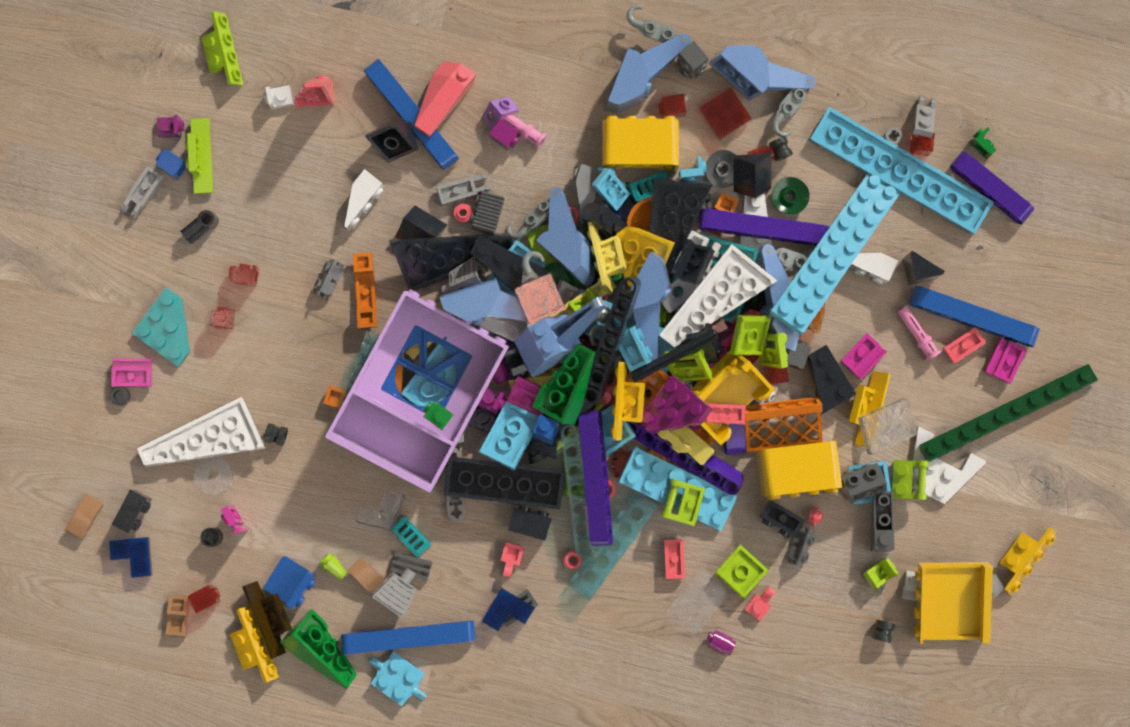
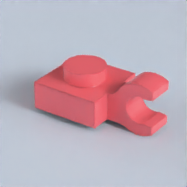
M508 542L505 543L501 561L506 562L503 576L510 578L513 565H520L524 547Z
M768 586L761 596L755 593L744 609L761 621L772 606L768 603V600L776 591Z

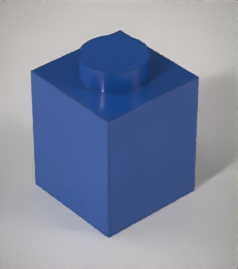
M167 149L164 152H160L156 158L157 162L155 165L176 180L181 177L186 169L185 161Z
M540 415L532 432L534 439L552 445L559 430V423L556 420Z

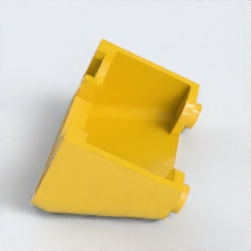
M730 351L710 369L712 372L711 380H700L691 389L705 403L746 405L745 408L754 398L758 401L768 399L775 390L749 360L742 355H733ZM704 420L700 425L720 445L730 438L731 429L728 426L729 424L705 423Z

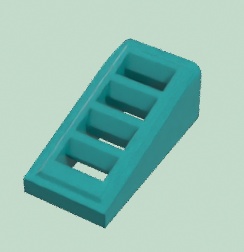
M665 171L628 185L635 203L653 195V184L651 181L654 183V178L669 180ZM637 186L640 187V190H641V192H642L643 195H640Z
M406 516L391 528L392 532L417 558L432 545ZM407 524L408 527L400 533L398 530ZM412 529L414 532L405 539L404 535ZM418 535L419 538L411 545L409 541ZM423 541L424 544L416 551L414 547Z

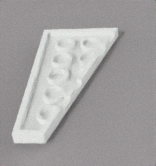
M731 245L659 336L674 348L685 341L686 334L701 331L705 328V323H713L777 282V280L735 246Z
M242 397L137 448L141 460L146 467L266 449Z

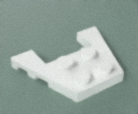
M918 427L916 430L913 461H926L918 446L933 439L934 434ZM969 453L961 470L939 459L930 462L928 468H926L925 494L945 504L986 461ZM914 467L913 489L916 491L918 490L919 467Z

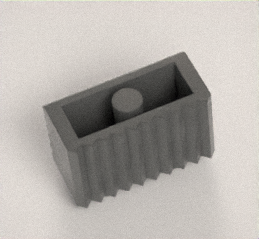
M482 191L481 195H477L475 206L478 207L476 213H472L469 223L472 224V230L485 234H495L505 197Z

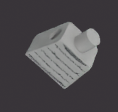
M474 257L450 271L449 283L441 287L444 295L486 282L485 269Z
M406 568L401 576L391 572L371 592L372 598L403 618L416 592V588L410 584L416 574L409 568Z

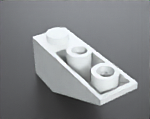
M365 169L352 184L344 225L348 231L351 228L354 229L359 224L360 216L363 213L366 214L372 207V201L375 198L378 199L384 192L383 183Z
M859 253L850 265V268L854 269L856 274L860 276L867 275L872 278L873 282L882 285V283L886 284L889 282L898 260L883 253Z

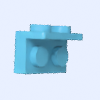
M599 166L597 170L600 175L592 183V186L610 208L617 211L630 193L626 189V184L615 176L616 172L612 168Z

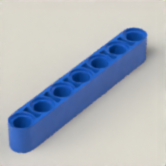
M379 59L363 70L401 119L405 122H411L415 136L444 171L459 159L437 129L431 137H428L414 127L420 111L419 107Z
M921 286L914 287L909 305L972 328L976 327L978 330L1027 347L1035 346L1040 328Z
M474 621L340 635L342 654L476 640Z

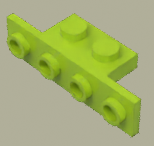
M213 11L211 12L215 31L201 37L209 72L216 74L225 69L228 85L242 86V74L239 69L227 16L225 13Z
M210 118L190 119L191 133H187V139H185V150L188 151V158H186L185 163L186 169L193 174L194 194L214 193Z

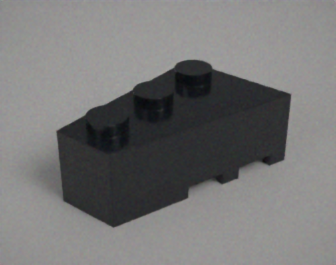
M827 345L809 354L807 360L815 388V396L819 397L822 403V415L853 397L856 393Z

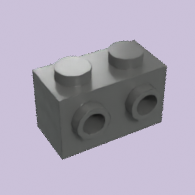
M693 41L679 52L677 64L680 66V72L685 77L688 76L692 79L696 76L698 78L706 71L708 57Z
M878 463L866 464L859 470H850L841 476L842 488L850 504L886 490L887 482Z

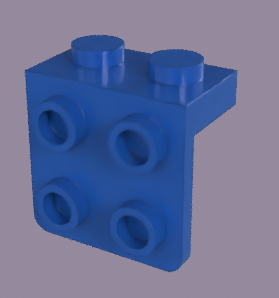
M284 556L267 580L264 589L273 595L278 593L280 599L287 603L286 606L293 610L301 607L306 599L304 595L307 590L310 591L315 585L316 581L314 579L317 575Z

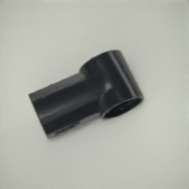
M203 210L196 219L180 232L190 244H193L207 231L215 228L218 225L219 218L215 213ZM207 215L212 216V221L209 224L204 222Z

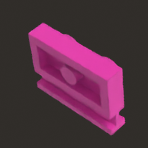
M866 333L840 362L855 374L859 380H862L887 351Z
M1001 337L984 372L1011 384L1027 349Z
M112 358V387H152V359Z
M517 376L507 402L538 417L540 415L544 416L543 412L532 407L542 386L522 376Z
M226 506L221 509L223 522L226 525L229 524L230 527H234V534H243L248 531L247 528H243L242 524L244 522L235 506Z

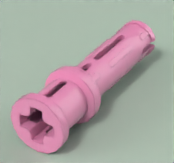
M512 114L501 118L519 131L523 140L527 139L537 149L542 146L547 137L545 133L541 134L535 130L533 125L525 124Z
M908 306L897 312L918 342L916 343L917 348L923 351L926 361L941 353V350H938L931 341L932 337L926 335Z

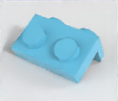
M701 156L697 157L694 164L695 168L679 171L678 181L701 182L707 172L706 163L702 161Z
M636 326L626 330L619 348L630 371L652 361L651 357H653L648 346L645 347L642 341L644 339L640 328L636 329Z

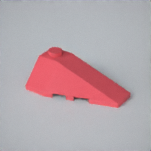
M443 62L432 74L414 127L428 137H431L473 86L476 73L461 63Z
M318 76L316 79H311L304 83L293 99L295 106L334 105L333 82L331 78Z

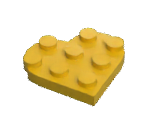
M623 228L617 233V236L620 239L627 268L623 272L624 278L628 276L637 277L651 252L663 257L666 265L674 242L640 228ZM627 281V284L631 287L633 283L631 281Z

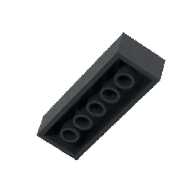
M450 456L448 459L444 496L560 510L565 471L517 465L515 470H512L498 462Z

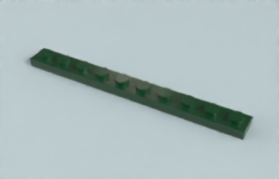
M1087 364L930 439L918 447L925 460L930 463L1096 383L1098 379L1090 365Z

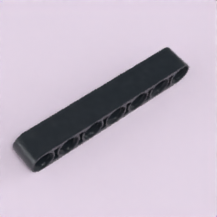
M636 276L624 278L618 286L593 360L584 402L588 405H593L601 400L606 390L641 288V281ZM627 281H631L633 283V291L627 288ZM621 299L627 302V309L621 307ZM614 318L620 319V327L614 324ZM608 336L614 338V345L609 344ZM602 354L607 355L608 363L603 362ZM596 372L602 375V381L597 380ZM590 390L596 393V399L590 396Z

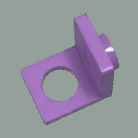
M507 96L490 101L482 118L493 129L503 116L517 113L519 108ZM490 111L494 114V122L489 118Z

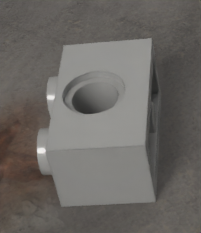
M675 277V282L669 286V289H671L670 294L665 301L662 299L661 303L669 314L674 315L680 310L698 285L680 281ZM677 288L683 289V294L680 297H675L674 295Z

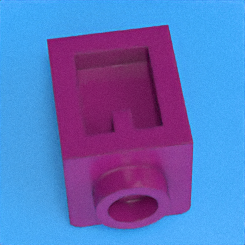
M178 115L157 118V137H182V131L185 128L184 121Z
M487 388L477 407L498 415L507 401L505 394L502 392L499 394Z

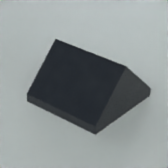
M394 121L365 136L388 163L417 151L419 148L411 122Z
M771 153L733 156L734 192L756 199L771 189Z
M414 206L403 218L395 238L399 240L441 237L447 224L419 207Z
M914 251L909 252L903 258L908 285L935 280L945 272Z

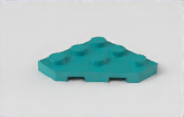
M166 287L133 330L132 334L174 365L180 367L191 352L188 343L184 303L181 297Z

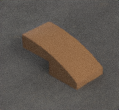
M86 494L68 522L65 531L82 540L93 525V520L102 509L103 503Z
M360 557L347 570L370 593L385 579L363 557Z
M169 595L165 635L186 638L189 596Z

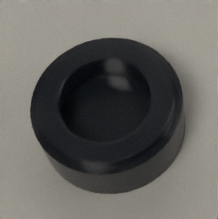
M115 387L110 392V400L115 405L124 406L130 401V392L125 387Z

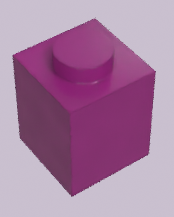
M502 119L497 122L489 133L490 138L507 151L511 147L514 148L520 140L518 138L519 131Z

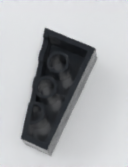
M479 235L470 252L471 256L509 287L517 296L528 302L522 285L523 257ZM529 261L531 269L539 277L542 286L549 270Z

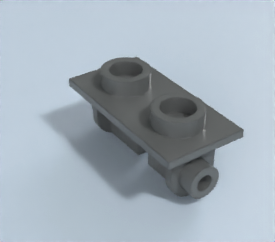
M332 259L324 264L321 279L318 278L314 284V294L320 295L322 293L321 297L325 299L332 296L336 284L330 282L331 279L339 281L344 271V265L339 262L335 265L336 260Z
M801 526L793 539V542L798 543L799 546L791 545L787 556L788 563L794 565L796 563L799 567H803V564L807 563L809 547L815 541L814 530L808 528L807 531L806 527Z

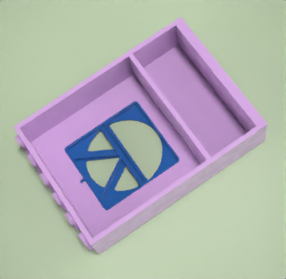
M409 289L408 292L404 290L325 438L431 493L509 346L505 345L507 341L498 336L494 338L488 336L489 331L481 327L475 329L471 326L472 322L453 317V314L444 309L443 311L436 307L437 303L430 299L424 301L419 298L420 294ZM427 342H434L444 346L451 353V357L428 370ZM416 344L419 345L420 366L402 357L410 347ZM397 364L450 391L443 400L438 402L453 414V417L443 430H440L423 417L425 413L422 410L425 406L413 405L401 396L395 382ZM452 364L456 365V380L454 384L440 378L436 374Z

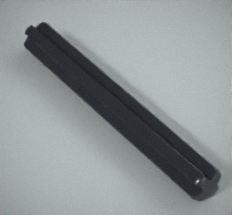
M712 329L630 372L632 381L638 382L718 340L719 336L716 330Z

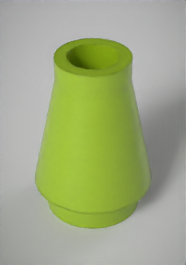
M328 553L319 562L322 570L336 577L339 581L348 573L334 554Z

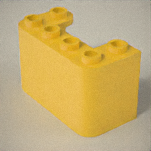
M607 116L602 121L601 167L614 169L617 166V170H621V168H659V170H663V167H665V169H668V172H677L679 168V120H676L674 116H665L664 119H656L655 116H646L645 119H637L636 116H626L625 119H618L617 116Z
M836 441L756 451L761 496L767 497V500L781 499V495L788 494L789 498L800 497V492H808V495L820 494L819 490H824V493L839 492V488H842Z

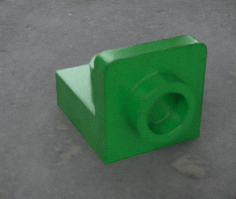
M989 127L984 131L980 128L972 136L974 140L970 143L985 159H988L996 151L994 144L989 139L983 137L990 130Z
M436 401L433 403L428 402L422 410L425 413L423 417L440 430H443L453 417L451 412Z

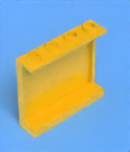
M988 562L918 563V569H915V580L918 582L917 588L914 589V597L917 600V607H914V618L917 620L916 626L913 627V634L920 644H923V640H980L982 643H990L993 567Z

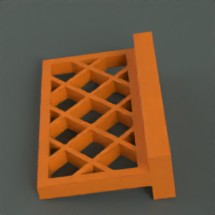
M819 397L748 405L745 408L744 425L746 452L823 442L822 403ZM816 413L817 418L812 423L805 419L809 414ZM795 415L799 418L793 425L786 422L790 416ZM771 418L780 420L774 428L767 424ZM757 420L760 424L753 430L749 427L748 421ZM802 421L808 425L803 433L796 429ZM783 423L790 428L784 435L777 431ZM763 426L771 430L765 437L758 434ZM814 429L817 432L818 438L809 439L806 435ZM793 431L800 435L795 441L787 439ZM774 433L780 437L777 443L768 441ZM754 436L762 440L758 445L750 446V440Z

